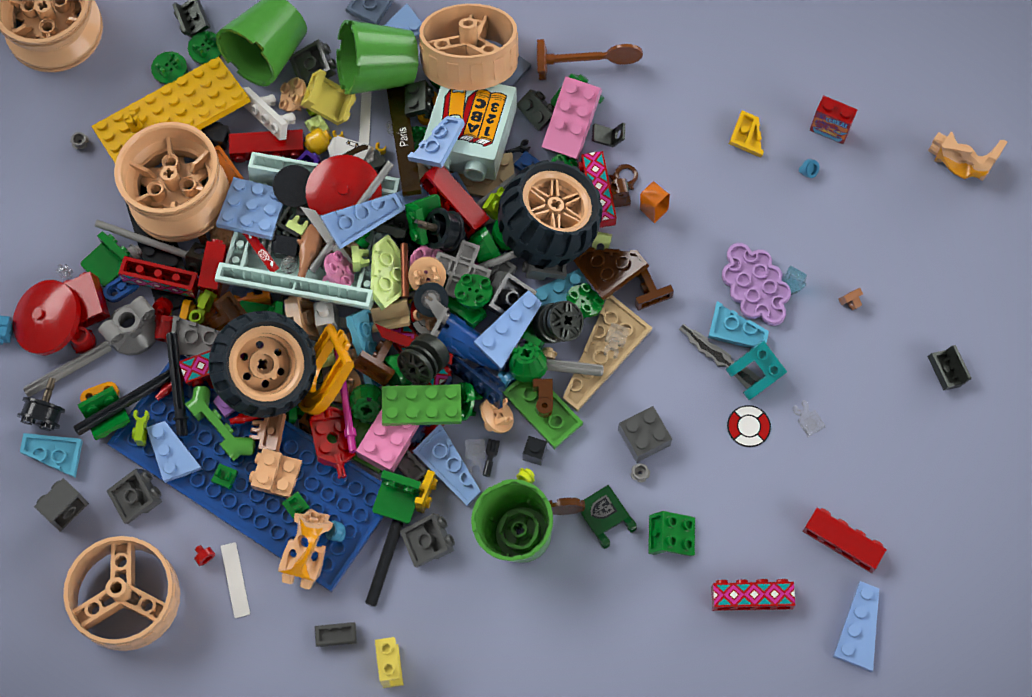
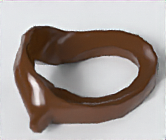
M629 164L619 165L614 174L609 175L612 181L619 179L620 171L629 169L633 172L634 177L631 181L627 182L628 189L634 190L633 185L638 178L637 170Z

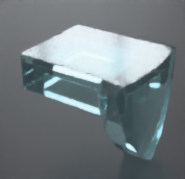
M790 265L783 282L787 283L790 287L791 295L798 293L806 286L807 274Z

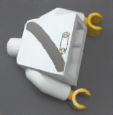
M336 130L332 131L333 138L328 147L330 157L352 155L368 163L374 161V147L344 138L343 131H341L340 135L336 134ZM377 142L375 150H378L380 155H384L386 153V146L383 149H379L380 143Z

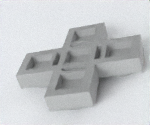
M462 240L456 257L437 252L436 258L443 264L446 275L449 276L445 286L449 297L456 299L454 294L455 286L464 274H476L490 278L492 270L474 264L480 249L479 245Z

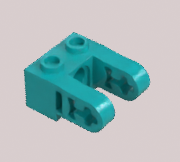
M761 341L725 369L732 377L750 363L756 362L763 371L764 376L743 392L748 400L758 395L787 373V370L765 341Z

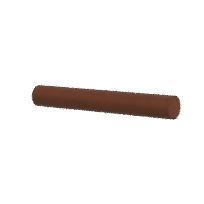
M401 243L402 298L407 299L409 298L408 244Z

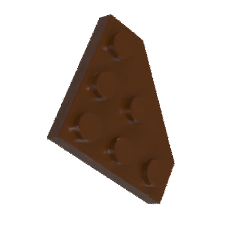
M588 248L581 256L573 260L603 301L649 267L637 250L620 251L619 249L605 248L604 250Z

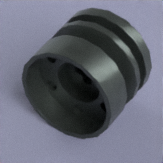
M560 301L542 305L533 318L532 325L535 335L545 343H559L576 339L582 332L584 322L582 312L576 304L570 301Z
M427 333L416 337L410 346H407L397 357V365L401 373L416 385H427L450 361L449 352L443 342L436 336Z

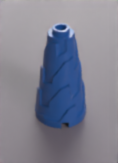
M451 313L437 337L446 346L448 352L461 359H468L482 367L486 366L499 371V368L474 344V341L480 336V332ZM507 359L505 365L503 366L502 370H504V368L506 367V365H507V363H508V361H509L508 359Z

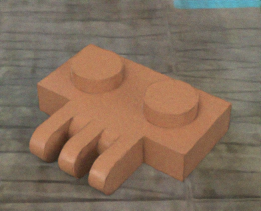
M286 414L264 418V421H252V425L258 426V428H251L250 432L257 435H249V438L259 442L258 449L260 451L264 448L279 452Z

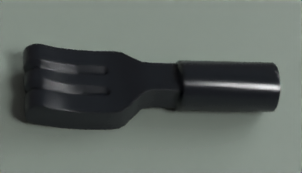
M488 439L486 447L488 458L485 461L482 474L485 477H490L493 465L492 460L493 457L497 456L500 441Z

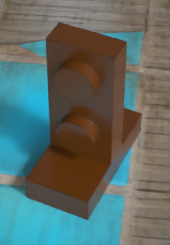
M645 269L636 276L641 281L640 288L644 294L636 297L635 306L637 311L673 298L674 290L672 286L668 285L656 289L648 269Z
M228 291L213 303L219 312L211 317L212 321L207 326L216 329L247 312L233 294Z
M387 339L384 341L380 340L375 348L377 352L374 351L372 355L362 350L354 361V368L382 386H386L393 377L395 370L382 362L393 342Z

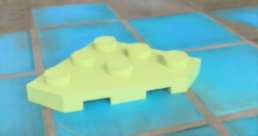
M386 235L372 246L370 290H373V300L381 310H384L402 296L400 249L389 235Z

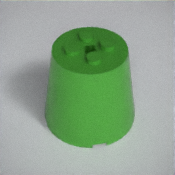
M260 0L222 27L216 34V43L223 58L228 64L231 62L238 69L237 73L253 84L269 86L276 80L307 34V26L299 11L287 0Z
M344 20L342 22L337 38L341 42L340 49H336V64L341 89H345L344 94L352 95L403 87L414 83L419 60L417 41L413 31L354 20Z
M518 479L503 480L492 487H488L477 499L471 516L472 531L480 547L489 555L504 561L516 563L531 562L539 558L550 544L553 529L552 508L545 494L535 485ZM523 528L524 533L519 535L517 530Z

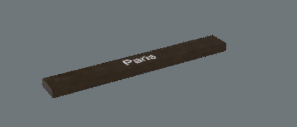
M405 86L387 89L403 197L422 194L417 162L409 161L407 157L411 152H415L410 118H407L405 115Z

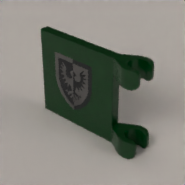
M609 484L584 499L585 510L580 513L603 549L610 546V540L604 533L621 522L625 523L629 532L632 533L637 530L636 522L628 514Z

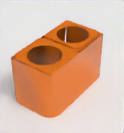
M653 181L640 194V210L655 224L669 209L670 194Z

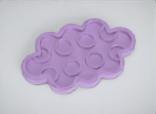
M743 243L731 245L727 251L729 264L722 270V280L727 286L731 287L730 296L732 300L740 303L741 313L749 319L761 317L770 326L780 325L786 317L784 305L791 297L790 287L782 281V271L779 267L772 265L771 255L767 251L758 249L752 252Z

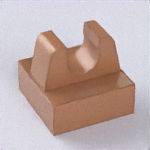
M857 288L838 298L841 305L847 303L850 309L854 310L862 306L859 296L863 295L861 288Z

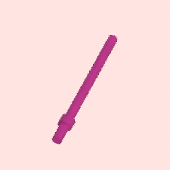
M334 348L335 361H336L339 356H338V354H337V352H336V350H335V348ZM345 381L340 389L346 428L344 429V434L348 441L349 453H355L357 450L355 441L357 434L356 428L353 427L347 381Z

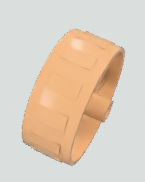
M483 4L452 5L435 11L421 24L419 46L422 70L432 82L440 86L464 91L486 89L507 80L517 68L519 57L517 25L508 13L499 8ZM485 39H488V40L497 42V43H499V44H501V45H503V46H502V47H498V46H496V45H494V44H492V43L486 41Z
M117 536L95 542L75 559L67 573L63 598L65 609L72 624L82 635L104 648L129 651L151 644L160 638L171 626L180 604V586L173 566L157 548L135 537ZM135 550L147 552L161 560L168 579V595L165 602L135 588ZM111 554L110 580L106 584V589L78 606L79 590L86 574L96 562ZM123 560H127L124 567H119ZM121 574L127 576V583L119 578ZM109 598L116 601L107 607L104 605V602ZM153 603L152 609L145 611L146 605ZM99 606V611L96 614H92L93 609ZM123 608L153 621L142 632L123 639H104L92 635L88 631Z

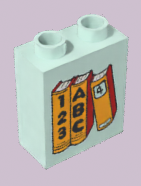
M498 84L490 88L473 91L440 87L423 140L426 141L432 135V130L446 116L464 120L465 125L443 165L448 171L464 174L467 179L475 182H481L484 179L496 180L517 110L516 87ZM424 164V166L428 167L429 170L434 167L431 165Z

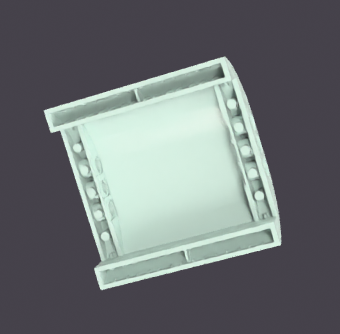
M252 152L248 164L249 181L273 186L274 178L282 168L290 165H299L312 172L318 163ZM386 176L381 183L382 196L398 192L400 178ZM284 205L281 216L288 206ZM291 207L293 214L289 220L296 216L297 207ZM301 218L298 222L299 225L304 224L306 220L309 222V225L312 223L309 218ZM277 228L276 235H281V231ZM373 229L369 231L370 235L364 239L370 243L367 248L369 256L363 257V259H370V265L361 268L360 272H356L354 274V282L351 286L331 283L328 280L322 281L326 272L321 267L315 273L308 269L305 278L298 277L299 257L298 261L275 258L273 251L271 257L279 269L271 272L258 255L252 254V246L244 235L234 232L225 263L219 262L215 281L371 310L375 302L373 300V290H370L372 246L386 235L391 237V234L385 232L378 233ZM268 239L266 240V245H265V249H266V250H268L269 241H270V240H268Z

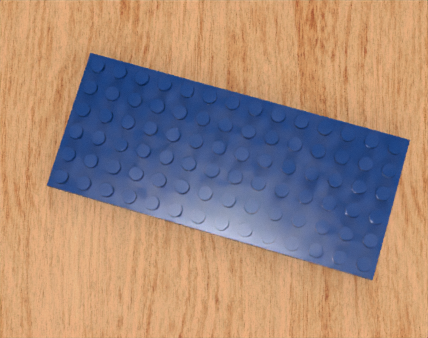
M180 355V361L187 359L186 356ZM169 362L160 374L170 369ZM184 381L183 390L186 404L192 399L193 388L195 387L189 386ZM204 381V384L201 386H206L211 391L210 410L215 409L222 417L220 421L224 425L228 423L234 431L232 435L234 437L257 435L250 432L251 428H258V426L252 425V421L243 424H230L229 419L238 416L240 413L235 411L225 418L213 402L218 396L215 389L210 388L207 381ZM159 388L136 404L128 415L130 422L123 428L118 429L107 444L163 481L148 432L146 446H138L134 439H132V429L136 427V420L133 417L134 410H138L139 418L144 416L145 410L149 412L150 417L147 427L165 421L177 436L176 422L173 421L175 415L172 391L169 395L158 401L154 396L161 390ZM185 406L186 415L189 416V419H187L188 435L178 438L202 470L168 481L166 484L281 559L288 541L294 539L297 534L298 524L294 522L282 505V502L288 498L254 490L251 487L249 476L251 471L256 470L255 458L257 453L262 452L258 449L259 442L255 441V452L252 456L241 455L235 461H232L220 446L224 438L205 417L198 422ZM285 420L279 453L302 460L292 495L298 491L310 509L318 513L330 515V522L335 520L341 522L345 527L346 534L343 541L328 540L324 532L320 535L317 546L322 547L324 545L326 549L321 573L315 582L332 592L384 518V516L372 512L382 481L350 461L344 466L347 477L338 479L336 468L318 462L313 438ZM219 463L238 471L230 490L211 482ZM302 538L303 544L305 545V547H307L308 540L306 538ZM292 549L291 556L296 557V551ZM314 552L311 556L313 561L318 559L317 552Z

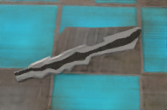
M682 324L679 328L688 337L689 342L696 345L698 351L704 353L707 358H713L717 366L725 365L728 367L734 363L729 353L710 343L708 338L701 333L690 329L685 324ZM747 367L734 375L746 389L761 379Z

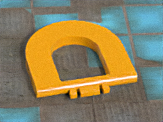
M328 324L314 346L317 366L316 375L310 391L298 404L303 412L311 415H318L331 405L354 367V363L348 353L351 344L344 331L339 329L337 332L333 324ZM335 348L339 357L321 387L316 391L319 372L331 351Z

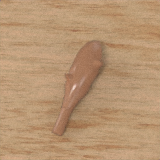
M310 224L303 233L302 238L296 241L300 246L298 277L305 278L309 267L318 257L321 247L326 246V242L313 224Z

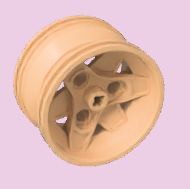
M0 0V32L4 35L6 43L16 59L31 69L41 72H60L71 69L89 58L101 40L103 20L95 0ZM16 20L23 23L18 28H16Z
M163 122L151 125L137 132L124 144L115 162L114 177L116 186L125 202L129 205L130 212L136 223L148 235L167 242H184L198 238L216 226L230 185L219 163V158L212 142L199 129L179 122ZM184 157L192 158L195 161L186 164ZM162 163V167H161V168H154V167H156L157 165H159V164ZM208 177L206 185L203 186L200 182ZM141 185L147 188V193L142 196L140 193Z

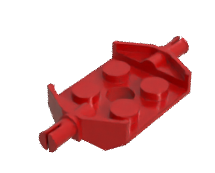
M329 406L322 413L313 415L309 419L318 462L336 468L338 479L347 477L344 468L345 464L355 457L357 453H349L348 441L344 434V429L346 428L343 410ZM327 435H333L336 438V443H330L327 440Z

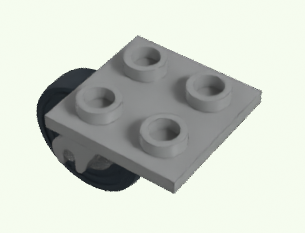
M428 282L422 284L416 290L414 305L422 315L436 317L437 322L430 334L438 337L441 332L439 331L441 324L445 325L450 316L448 314L449 309L447 308L449 298L443 286L438 283Z

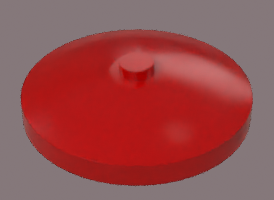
M336 155L327 158L313 169L306 185L308 206L310 209L316 210L320 216L356 205L378 174L368 162L356 156ZM381 184L369 200L382 197Z
M44 280L30 287L20 298L13 316V332L19 345L26 351L36 355H50L65 347L73 338L80 322L81 307L77 294L70 286L57 280Z

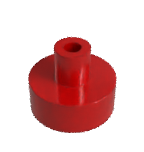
M163 297L158 298L152 306L155 310V315L169 316L173 310L171 301Z
M199 545L195 548L197 555L194 560L199 566L207 564L215 556L211 547L204 549L202 545Z

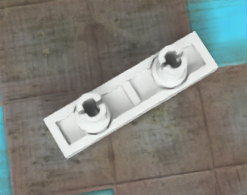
M243 88L251 101L244 105V107L279 140L286 139L288 125L295 124L296 122L294 121L296 120L294 113L290 112L279 115L270 107L276 105V98L273 94L259 97L251 88Z

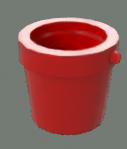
M156 315L154 339L167 342L166 335L172 332L173 317Z
M78 326L76 333L71 339V346L76 354H83L94 348L97 344L92 330H87L82 326Z

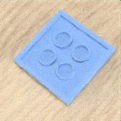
M233 177L216 226L272 240L277 227L276 223L281 216L284 204L276 198L273 186Z

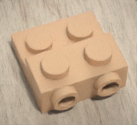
M289 296L288 299L284 300L285 315L303 328L308 334L309 339L318 341L320 335L315 323L313 306L315 302L309 301V299Z
M263 448L262 452H258L255 458L256 470L251 471L249 476L251 487L254 490L289 498L292 496L302 460L282 455V453Z

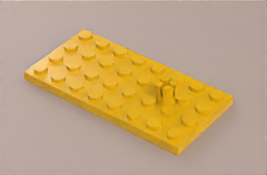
M217 57L179 77L176 81L168 83L91 127L115 163L124 144L133 135L146 127L163 122H179L201 130L251 101L220 57Z

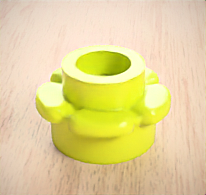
M524 468L519 469V473L516 475L518 480L527 481L531 484L535 481V475L529 468L525 470Z

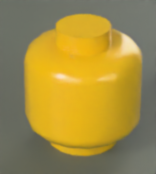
M316 128L305 136L306 141L304 145L309 152L320 155L328 150L332 136L328 130L323 131L321 128Z

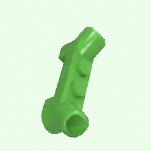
M196 386L193 388L192 399L185 406L199 422L205 417L224 438L220 446L232 461H235L241 455L252 456L255 452L254 439L234 437L232 435L234 431L228 423L224 425L220 421L222 418L215 409L210 410V389L206 386Z

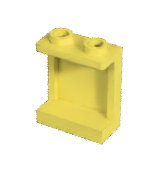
M319 69L311 75L301 106L321 115V117L336 125L347 122L351 115L349 112L351 106L356 101V94H344L345 89H341L340 85L326 78L327 72Z
M395 637L376 639L375 647L379 681L382 687L404 686L399 645L396 644Z

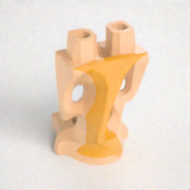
M938 132L928 151L936 155L935 162H943L958 177L963 179L976 177L983 181L1008 142L1000 140L987 155L978 156L971 146L958 144L953 132H950L948 136Z
M313 509L308 510L304 514L295 513L294 522L298 524L297 534L294 539L288 541L278 571L282 572L283 583L293 584L295 576L302 578L300 587L309 590L314 581L318 579L323 565L326 546L322 545V547H319L317 543L320 535L329 531L333 526V523L329 521L330 515L318 513ZM302 538H306L308 540L307 547H305V545L303 544ZM292 549L296 551V557L291 556ZM314 552L318 553L316 561H313L311 558Z

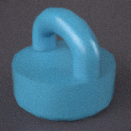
M807 159L799 168V173L805 177L814 178L819 172V163L816 160Z
M500 371L498 374L501 382L505 384V389L516 381L510 371Z
M335 520L331 521L333 526L329 531L325 532L326 538L331 541H343L346 534L344 525Z

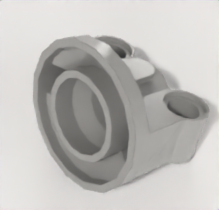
M143 296L137 297L131 304L116 309L98 330L111 347L119 353L125 355L141 354L149 350L156 342L154 339L155 310ZM135 318V322L131 327H121L126 320Z

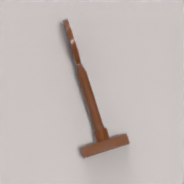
M537 39L539 80H547V65L555 63L608 59L615 64L627 65L638 62L643 56L642 49L633 44L615 45L607 52L547 54L544 39Z

